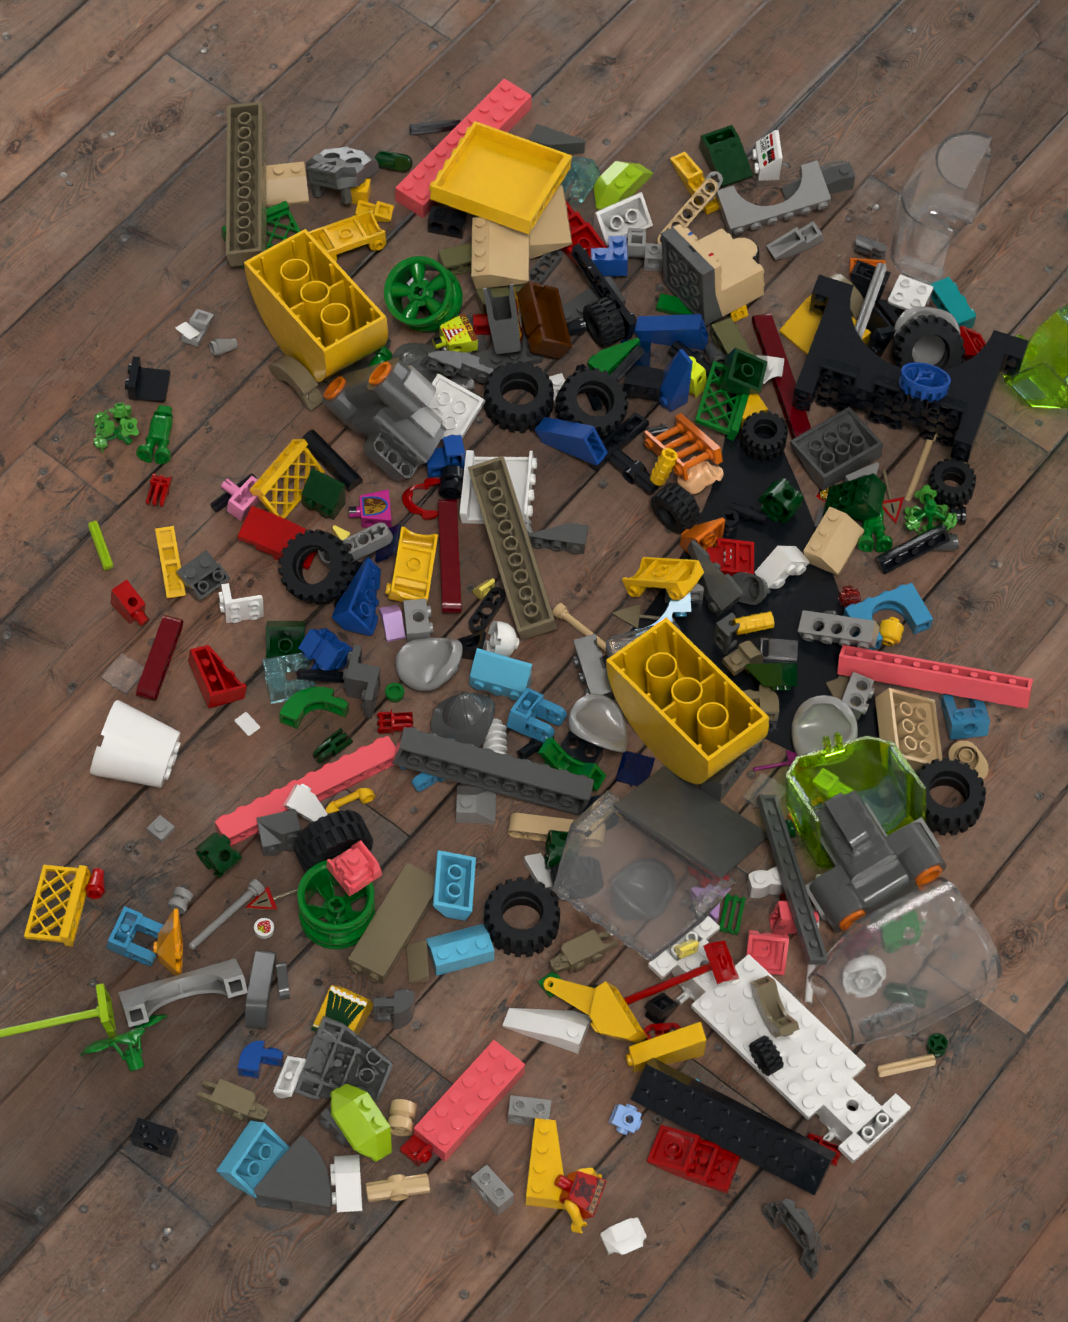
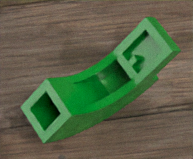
M327 687L306 688L298 691L285 702L279 713L280 723L298 729L303 718L315 710H326L346 718L349 712V703L343 698H335L334 689Z
M547 737L538 752L546 761L544 764L549 765L551 768L564 769L572 774L586 775L590 779H594L592 791H598L606 777L605 773L596 763H584L572 758L553 738Z

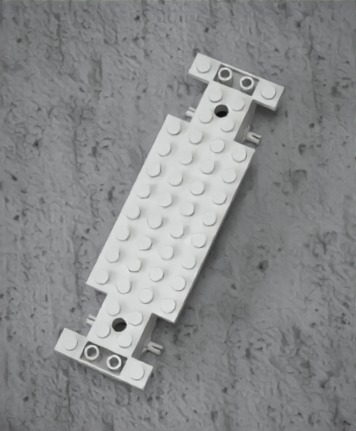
M705 913L648 963V967L663 980L671 972L676 977L710 963L703 945L709 943L707 940L719 931L720 926ZM690 939L699 942L697 953L682 959L678 958L674 950L675 945ZM749 954L735 966L739 979L735 981L717 984L713 971L678 984L683 993L675 999L676 1002L682 1005L688 998L694 1000L695 1002L691 1004V1008L807 1120L815 1113L819 1116L818 1120L828 1130L823 1139L829 1142L833 1138L840 1140L842 1144L838 1147V1150L852 1163L876 1144L910 1111L911 1107L897 1094H894L881 1106L871 1094H868L853 1080L865 1068L866 1064ZM768 975L776 981L782 1004L787 1013L798 1022L799 1030L794 1031L790 1036H780L777 1038L770 1033L756 1005L750 985L751 981ZM764 1035L773 1041V1045H776V1049L780 1052L779 1055L784 1062V1067L770 1076H766L762 1073L761 1069L759 1070L757 1063L755 1064L754 1058L751 1056L752 1053L749 1051L750 1043ZM847 1106L855 1107L856 1111H850Z

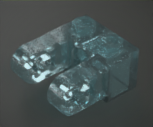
M572 156L571 169L561 185L564 188L565 194L571 183H574L570 191V198L574 202L582 203L586 199L601 174L593 159Z
M303 653L262 660L271 704L287 701L300 690L316 687L315 681L299 679L287 681L285 673L298 671L299 668L306 669L311 665L310 659L306 658Z

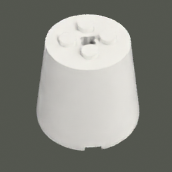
M116 700L103 727L101 735L104 736L101 747H96L90 774L161 788L165 779H169L172 765L176 762L177 753L181 745L179 742L181 732Z

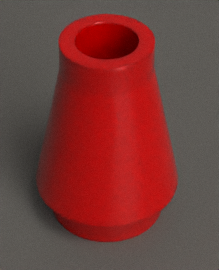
M100 868L92 870L91 877L85 887L86 895L89 898L99 899L105 893L104 871Z

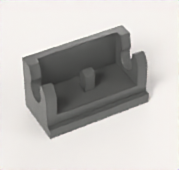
M733 613L717 622L715 626L713 643L724 655H727L728 651L737 644V640L731 643L732 634L740 627V623L732 626L735 619Z

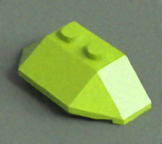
M615 161L593 182L596 210L599 211L633 196L653 176V172L638 163Z
M347 1083L330 1093L331 1116L352 1148L360 1154L371 1158L374 1162L391 1154V1127L369 1093Z

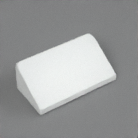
M542 854L525 856L523 863L534 879V882L538 884L540 881L545 884V889L550 888L552 890L551 870L545 868Z
M287 1056L273 1090L277 1098L292 1097L306 1059Z

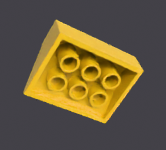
M812 294L805 299L779 330L780 334L806 355H808L823 316L809 311ZM852 317L853 324H854V327H855L857 320H855V319ZM865 329L861 338L866 345L871 335L868 329Z

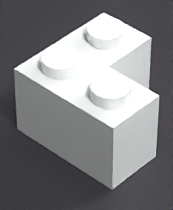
M777 546L754 573L767 582L768 588L778 589L785 584V579L789 575L803 574L810 561L796 546Z
M359 1155L334 1156V1164H330L331 1186L336 1185V1192H332V1205H337V1212L362 1211Z

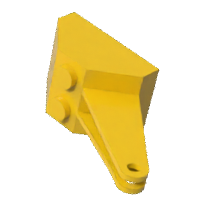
M553 977L545 979L544 988L589 1015L593 1021L590 1024L596 1033L599 1032L602 1036L605 1035L612 1039L636 1044L647 1038V1035L618 988L611 983L605 981L596 988Z

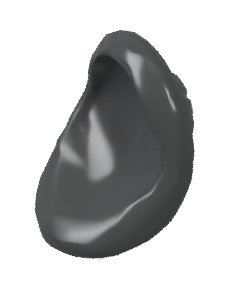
M463 692L451 696L439 703L435 708L431 719V732L439 737L453 738L457 742L471 743L475 747L480 748L493 722L495 704L491 698L479 693Z

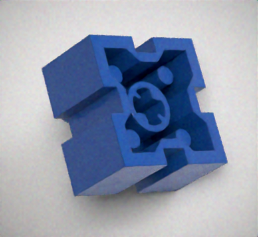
M327 628L320 630L310 629L298 648L306 658L310 660L315 659L311 669H322L324 671L344 669L347 665L348 653L353 650L351 646L339 640L338 636Z

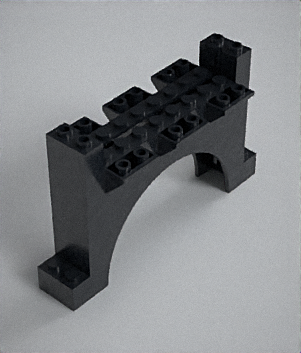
M819 275L812 291L809 311L823 316L796 383L792 406L798 410L810 411L816 396L815 403L823 407L834 408L839 412L848 407L852 408V405L858 409L869 410L868 420L876 424L887 425L891 429L902 430L905 422L911 426L921 427L919 436L926 440L932 441L935 433L938 432L939 436L936 437V442L944 446L953 447L950 457L956 458V461L963 460L968 463L1000 372H1003L1008 376L1018 377L1029 341L994 330L987 344L973 358L961 365L944 370L951 378L946 396L929 402L927 399L920 401V398L917 397L913 399L910 394L906 395L899 385L902 368L880 358L867 347L858 335L850 311V300L854 285Z

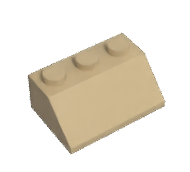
M304 162L267 165L266 207H272L284 201L288 205L309 203Z
M829 507L803 550L804 556L810 561L809 564L839 575L856 547L858 538L863 535L864 529L848 514Z

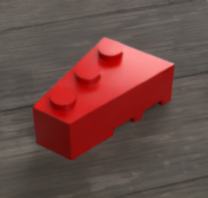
M209 645L190 649L188 663L208 709L244 699L247 686L235 677V673L223 664L224 661Z

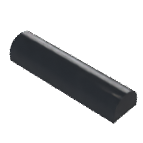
M633 413L602 441L608 453L597 466L589 462L587 464L595 471L600 470L609 462L612 453L615 450H622L649 426V421L638 413Z
M315 430L308 431L302 437L308 443L307 448L314 458L336 480L344 483L345 489L348 492L363 482L362 477Z
M941 523L875 557L878 567L883 574H886L949 542L950 538L947 529Z

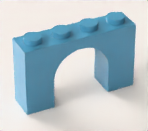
M913 583L902 584L892 591H884L879 596L868 597L858 604H850L845 608L843 615L873 620L872 616L881 610H892L903 616L914 635L930 629L933 622V617ZM856 631L853 634V637L858 636L860 634V631ZM880 632L878 633L875 649L868 648L869 650H876L881 647L883 638Z

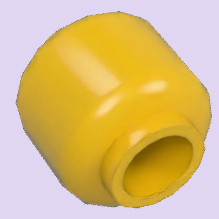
M895 617L882 620L879 626V632L883 638L882 644L890 647L899 644L904 632V626L900 623V620Z

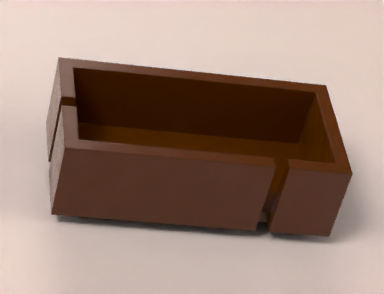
M528 281L517 292L526 335L529 336L530 351L561 359L572 348L558 288L547 285L542 286V284Z

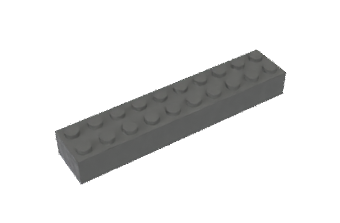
M413 727L403 728L392 762L394 765L578 816L582 815L590 801L594 779H590L586 775L572 774L564 769L558 770L546 764L533 763L528 759H518L510 754H500L492 749H482L475 747L471 743L464 744L457 742L453 738L439 737L434 733L421 732Z

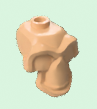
M703 461L687 469V481L678 476L677 485L682 486L691 495H695L703 491L706 486L714 483L715 480L721 481L724 472L721 467L711 465L708 461Z

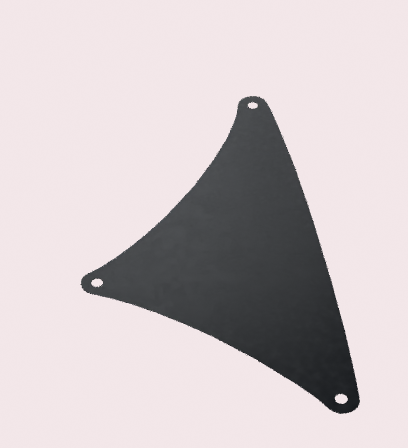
M736 394L731 395L730 399L736 397ZM727 404V413H728V412H731V411H732V409H731V407L729 406V404ZM741 425L733 441L727 439L725 434L722 450L723 462L719 463V467L723 469L724 475L721 481H714L697 525L719 519L724 510L730 509L732 502L746 507L752 506L753 509L762 512L760 508L762 504L758 501L760 496L773 482L780 481L782 478L788 480L796 491L802 493L785 453L780 454L778 458L773 457L771 461H768V459L761 461L759 458L755 460L753 456L749 457L747 451L744 452L742 449L743 446L740 443ZM767 433L756 434L758 437L763 439L772 438V436ZM803 499L798 511L784 524L780 520L775 522L768 517L766 523L762 524L750 519L748 521L744 520V517L739 516L737 529L731 533L723 532V538L754 542L755 572L777 546H796L804 555L803 550L814 534L816 527L806 501ZM684 550L679 559L691 560V557ZM811 564L806 566L803 574L789 575L782 587L778 589L768 588L771 590V593L767 594L766 598L757 605L737 602L735 606L717 617L715 613L709 610L703 594V600L691 601V612L687 613V617H675V614H672V617L675 618L673 624L742 691H758L759 685L762 684L750 672L747 673L745 670L734 676L722 663L724 657L737 650L738 645L745 641H751L759 651L761 638L798 641L797 662L763 660V663H797L798 686H793L791 690L786 691L774 690L779 699L778 721H769V730L765 739L791 752H795L791 737L792 721L800 705L815 696H831L826 682L837 679L838 676H844L837 674L839 655L842 649L839 643L824 644L820 640H814L813 642L805 641L798 633L803 610L818 613L836 611L839 616H843L845 606L833 573ZM666 588L660 590L643 615L660 617L663 615L668 605V602L665 603ZM760 612H772L774 628L736 635L734 632L731 643L737 640V644L728 651L727 655H724L713 643L716 623L730 613H733L735 618H740L742 616H750L751 614H760ZM640 618L638 629L650 626L657 620ZM819 626L816 631H821L824 626ZM633 627L613 649L618 652L635 640L633 630L637 628ZM842 628L837 629L834 634H839ZM763 641V656L767 657L768 641ZM608 654L602 657L605 668L606 660L611 657ZM873 693L872 698L866 702L869 706L865 715L861 714L859 720L856 719L858 736L855 746L866 744L868 754L827 770L838 776L840 781L856 790L872 805L881 809H889L898 805L901 801L902 790L897 770L883 766L876 702ZM882 786L887 787L890 790V795L887 798L880 797L877 793L878 788Z

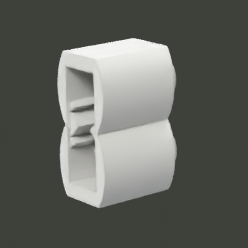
M777 867L771 868L768 871H753L748 875L746 885L751 898H762L768 894L778 895L785 893Z

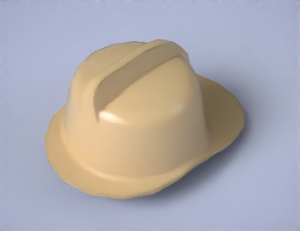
M958 741L950 747L948 752L949 760L954 761V759H958L962 764L966 762L971 765L970 769H975L979 773L978 778L984 779L989 771L988 763L976 745L969 741Z

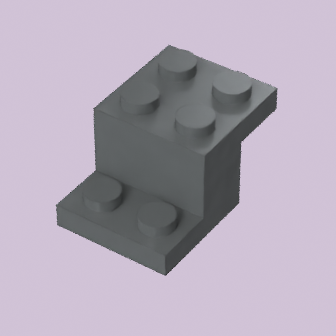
M354 645L352 652L349 651L348 668H345L343 672V689H346L347 697L363 700L362 710H364L365 717L372 719L380 689V667L362 664V646Z

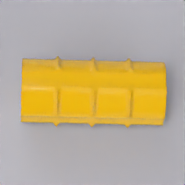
M666 448L662 450L650 476L653 484L658 486L664 485L669 478V474L672 472L678 454L673 449Z
M771 611L742 616L733 620V626L740 623L739 629L735 631L736 635L774 628V618Z

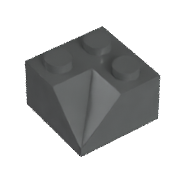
M295 809L256 818L263 856H274L279 852L294 851V840H296L298 834H301Z

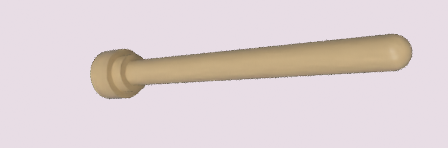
M938 432L935 433L932 441H925L905 497L906 501H911L933 441L935 442L936 437H939Z
M559 603L552 612L555 618L564 619L584 636L594 634L571 616L564 604ZM597 636L598 647L610 656L617 653L616 650Z

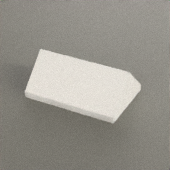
M642 192L594 212L593 228L606 246H608V236L619 235L628 237V228L647 229L653 226Z

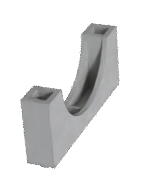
M818 161L800 166V186L798 190L788 200L777 205L759 206L749 203L737 193L734 186L717 190L715 197L728 233L730 235H740L748 229L756 230L761 225H773L781 219L789 220L795 217L794 215H806L811 210L827 208L831 197Z
M236 958L124 990L118 992L128 1026L132 1027L149 1022L150 1015L158 1008L184 997L204 993H218L231 998L248 993L243 972Z

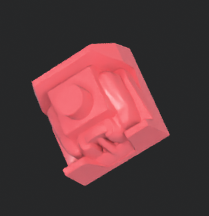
M362 841L353 844L350 849L330 860L329 858L327 860V869L349 897L382 876L378 861Z
M749 930L746 956L748 954L752 956L769 974L784 975L789 945L788 933L784 932V935L773 933L760 934L758 931Z

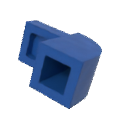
M254 1041L248 1044L240 1055L238 1064L239 1076L259 1079L262 1064L282 1067L284 1061L283 1051L277 1048L265 1049V1041Z

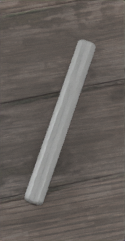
M878 263L855 325L860 338L863 337L887 270L884 263Z

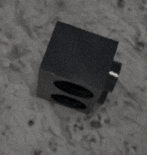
M432 206L428 217V232L463 239L467 212Z
M571 731L568 732L560 745L569 756L584 763H596L598 765L603 757L604 748L585 741ZM572 745H573V746H576L577 748L572 749V748H570L569 746H572ZM592 754L594 755V757H588L586 755Z

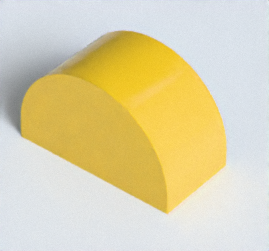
M306 229L244 262L246 278L252 297L269 332L282 352L299 361L316 382L327 379L377 351L387 343V317Z
M664 618L606 660L609 683L628 722L657 759L670 771L687 782L693 784L704 783L764 739L768 733L769 716L667 618Z

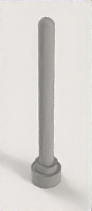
M256 879L248 884L247 891L189 943V948L194 950L249 899L260 896L265 891L263 885Z

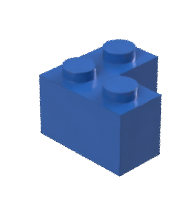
M608 236V248H591V260L603 276H627L626 236Z
M461 435L443 437V447L436 448L430 459L425 463L428 478L440 477L442 467L448 465L459 466L464 470L465 450Z

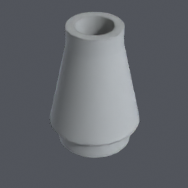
M235 338L213 339V341L209 342L211 354L218 357L237 349L238 344Z

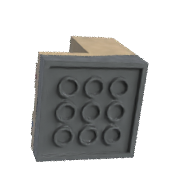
M680 224L661 233L664 285L680 299L692 314H701L705 326L764 295V269L759 263V247L752 240L747 238L733 239L722 228L698 240L688 228H683Z

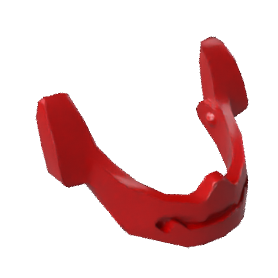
M424 479L423 484L409 487L403 492L402 501L410 513L421 515L425 520H431L438 516V511L425 510L415 505L412 501L414 489L428 490L429 487L440 483V479Z

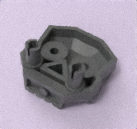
M347 147L324 149L320 154L317 153L306 162V173L309 183L312 184V195L315 197L323 196L322 186L340 189L341 202L345 204L353 201L352 187L359 186L365 182L366 178L379 172L378 161L369 152Z

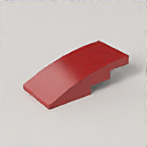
M566 201L572 245L561 248V250L577 265L571 255L574 245L579 243L582 248H585L590 259L591 248H607V246L589 222L586 223L578 211L574 212Z
M251 506L237 537L240 541L255 545L256 550L273 555V559L279 561V558H282L284 554L281 552L283 547L287 548L289 546L287 542L290 539L295 540V535L298 533L305 534L307 529L271 512ZM317 551L311 553L306 558L303 569L309 571Z
M661 1125L647 1163L688 1181L728 1194L741 1157L726 1149H722L721 1146L700 1139L699 1135Z

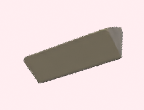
M427 940L407 945L409 983L429 982Z

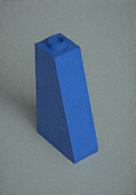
M701 314L638 316L634 333L635 335L637 334L640 342L672 346L675 341H680L688 348L705 350L709 338Z
M544 417L534 429L542 443L597 466L608 453L596 429L591 425Z

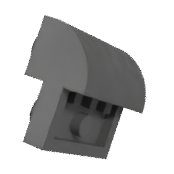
M207 550L175 572L187 587L185 590L197 601L202 600L219 588L221 584L231 579L220 563L217 564Z
M400 989L394 991V998L387 996L373 998L374 1022H394V1029H400L407 1026L413 1019L414 991Z

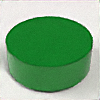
M399 683L387 685L385 688L386 699L393 703L400 702L404 698L403 686Z

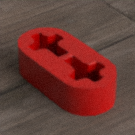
M677 1023L650 1024L644 1029L647 1035L644 1041L652 1039L651 1035H649L650 1031H654L655 1037L669 1033L671 1029L675 1031L681 1029V1027Z

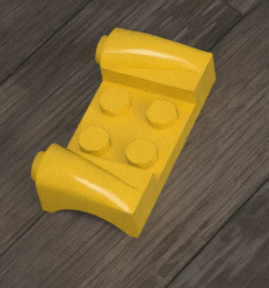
M372 210L309 231L311 236L335 262H337V254L368 244L370 249L375 251L383 249L386 245V233L377 224Z
M401 526L399 534H395L393 546H396L397 552L391 583H387L385 589L388 599L399 602L416 599H426V602L428 601L438 534H416Z
M643 557L637 573L629 578L623 577L622 582L631 597H640L647 587L666 588L671 599L681 600L695 587L704 571L699 560Z

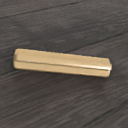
M928 1054L878 1065L876 1070L879 1077H885L934 1066L936 1059L934 1054Z

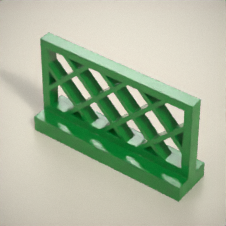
M286 201L266 209V225L275 226L273 232L266 231V235L270 236L269 243H266V250L274 246L271 244L273 237L284 241L287 239L289 231L295 233L301 231ZM287 216L290 220L289 226L280 224V219ZM223 226L221 230V236L224 241H226V226ZM277 227L287 230L285 236L275 234Z
M713 361L694 423L727 435V439L733 441L739 432L749 394H736V397L730 399L726 390L722 388L713 392L710 384L716 382L719 387L721 376L717 377L714 370L717 368L723 371L724 367L723 364ZM722 393L726 400L719 403L715 395ZM711 397L715 405L709 407L705 399ZM729 404L732 411L725 413L722 406ZM718 408L721 415L715 417L711 410ZM707 412L711 419H701L700 415ZM724 418L727 428L720 426L717 421Z

